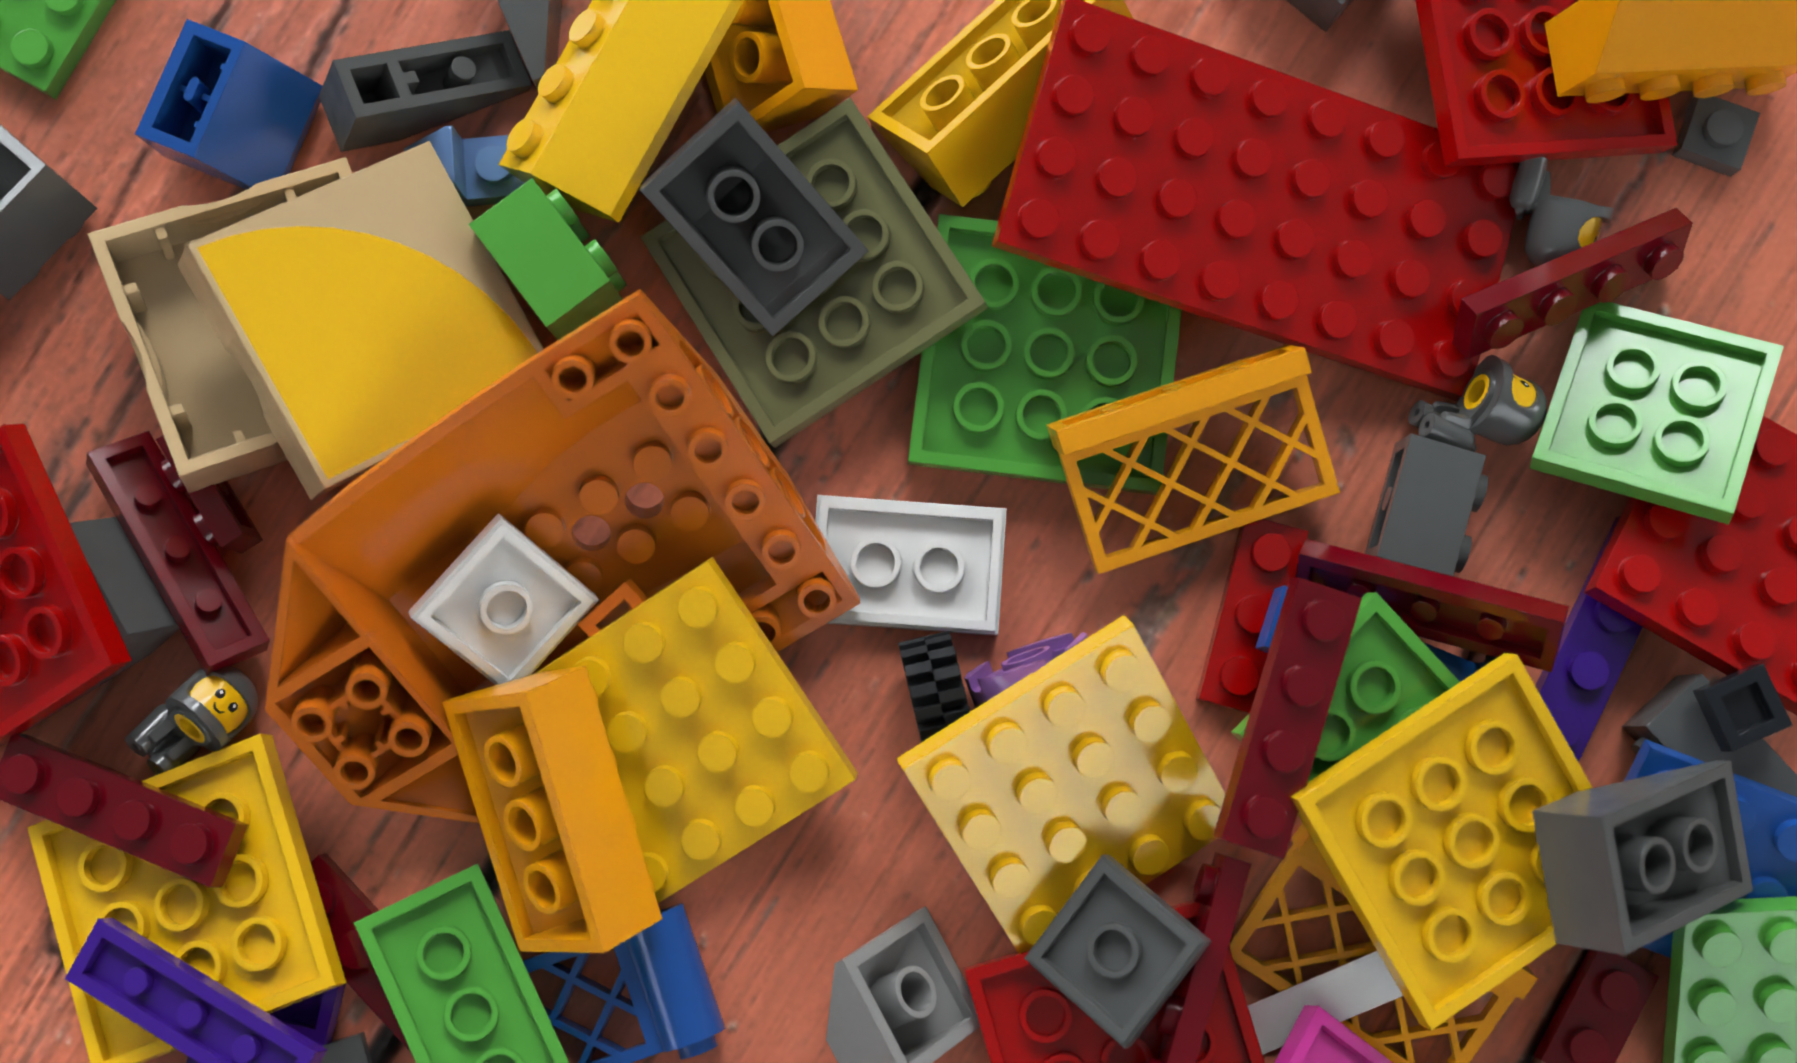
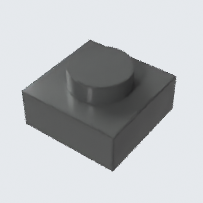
M1714 96L1708 98L1694 97L1690 101L1677 139L1678 145L1675 146L1672 156L1731 177L1742 168L1760 113Z

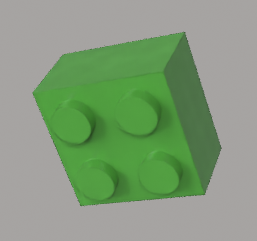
M531 178L472 221L469 226L546 328L557 340H560L622 301L623 299L618 292L625 288L627 284L618 273L614 263L595 239L585 246L582 244L590 235L561 193L554 189L548 195H545L535 180Z

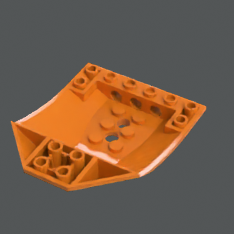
M639 289L526 360L410 439L354 480L288 535L285 545L265 711L350 805L480 824L442 702L495 686V684L411 619L408 611L498 513L595 593L599 601L580 622L629 578L650 598L711 557L719 565L776 652L859 605L860 597L789 475L717 373L642 290ZM649 483L658 487L664 497L657 505L642 508L634 505L629 500L627 492L637 484ZM596 516L608 524L611 533L608 539L601 544L586 545L575 537L572 528L580 518ZM577 624L532 674L580 644L589 636Z

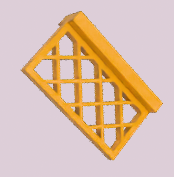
M1285 344L1046 424L1053 448L1058 452L1092 564L1097 574L1340 493L1307 378V374L1312 373L1304 347ZM1292 389L1299 412L1287 435L1258 421L1271 396ZM1254 402L1248 415L1234 409ZM1222 412H1226L1243 421L1226 456L1197 441L1209 417ZM1194 422L1187 436L1174 430ZM1254 427L1282 441L1265 476L1237 462ZM1303 429L1309 447L1298 442ZM1163 432L1183 442L1166 476L1136 462L1147 439ZM1133 443L1126 456L1112 450ZM1193 448L1222 462L1205 496L1176 482ZM1293 448L1312 457L1319 483L1294 491L1276 482ZM1104 453L1122 462L1106 496L1084 486L1077 461ZM1132 468L1162 482L1145 516L1115 502ZM1233 468L1261 482L1250 505L1236 511L1215 502ZM1172 488L1201 502L1190 525L1176 531H1172L1155 522ZM1272 488L1284 493L1283 495L1266 500ZM1088 497L1101 503L1095 517L1093 516ZM1212 508L1224 514L1206 520ZM1111 509L1141 523L1129 547L1105 554L1099 532ZM1151 529L1163 534L1162 536L1145 541Z
M1303 822L1291 838L1293 845L1287 852L1285 859L1278 865L1232 933L1229 943L1235 963L1279 992L1303 982L1301 966L1338 960L1340 967L1347 964L1346 958L1367 955L1377 951L1372 941L1343 946L1337 913L1353 911V908L1348 900L1334 902L1331 887L1343 895L1344 893ZM1298 866L1321 880L1326 904L1288 910L1284 887ZM1278 898L1280 912L1266 914ZM1328 915L1335 948L1297 955L1291 922ZM1283 923L1290 956L1262 961L1243 947L1256 928ZM1526 965L1490 990L1494 994L1480 1014L1455 1019L1452 1016L1432 1031L1422 1025L1408 1027L1402 997L1393 1000L1399 1029L1370 1033L1360 1026L1358 1015L1341 1023L1393 1063H1416L1411 1044L1412 1039L1448 1033L1452 1052L1446 1063H1470L1515 997L1517 996L1524 1000L1538 978ZM1292 968L1295 982L1278 971ZM1468 1030L1459 1043L1457 1032ZM1402 1041L1404 1054L1389 1044Z

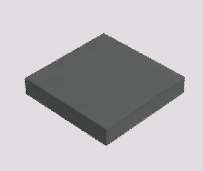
M1103 854L1024 959L1125 1049L1134 1044L1212 941L1111 855Z

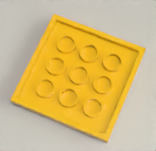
M713 557L534 673L581 666L587 667L591 684L597 693L598 707L609 744L616 756L617 770L628 807L635 819L636 833L647 870L654 882L657 903H660L852 783L858 775L857 770Z
M1124 615L1048 662L1035 673L1021 679L896 758L1018 953L1032 949L1103 854L1111 855L1146 885L1218 839L1213 837L1226 793L1134 624Z
M1504 653L1309 781L1305 788L1290 797L1299 811L1298 815L1419 1024L1432 1031L1556 945L1532 811L1575 792L1592 789L1593 787L1517 654Z
M257 734L143 780V782L248 824L223 887L210 888L47 819L27 827L66 975L98 918H114L268 1014L347 983L273 735ZM69 982L90 1063H144L177 1050Z

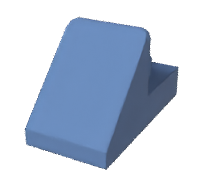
M453 125L444 126L404 148V151L430 141L466 207L497 204L524 184L498 165L507 150L506 144L509 135L462 139Z

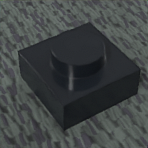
M1764 664L1750 665L1693 690L1721 752H1733L1792 726Z

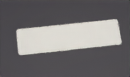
M1375 951L1250 1004L1248 1008L1263 1055L1284 1045L1304 1005L1320 1006L1339 1022H1342L1402 997L1403 994L1378 951Z

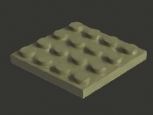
M850 97L777 146L869 251L774 336L764 328L667 220L640 237L766 439L775 448L988 309L983 297Z

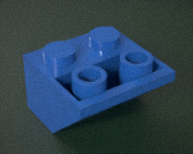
M187 19L135 135L168 159L247 190L256 183L290 173L320 106L319 94L323 86L245 41Z

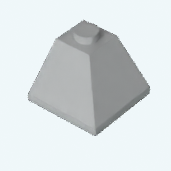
M926 906L916 910L834 964L826 1041L838 1063H933L980 1027L970 989Z

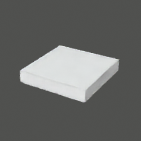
M498 513L408 612L411 619L495 685L532 675L599 599L594 592Z

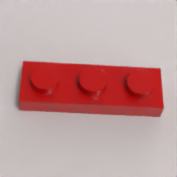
M1266 519L1240 527L1196 695L1197 700L1247 714L1250 713L1268 653L1255 649L1274 589L1283 585L1288 587L1290 578H1296L1299 552L1307 539L1309 531Z

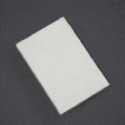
M817 495L815 522L860 597L859 605L826 624L937 632L949 631L951 633L998 636L1007 508Z

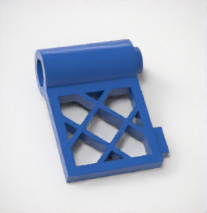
M683 903L660 910L662 920L614 947L621 971L612 990L581 974L590 953L545 952L523 960L528 973L543 968L566 980L553 1010L545 1006L544 1008L554 1030L557 1027L587 1043L578 1063H632L661 1052L678 1050L680 1059L683 1060L718 1046L715 1035L726 1027ZM577 956L572 969L558 963ZM625 985L631 999L621 995ZM575 986L606 1001L593 1031L562 1016ZM615 1006L638 1018L645 1042L624 1048L602 1036ZM596 1048L609 1054L591 1060Z

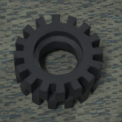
M949 631L898 643L921 742L970 712L956 652Z

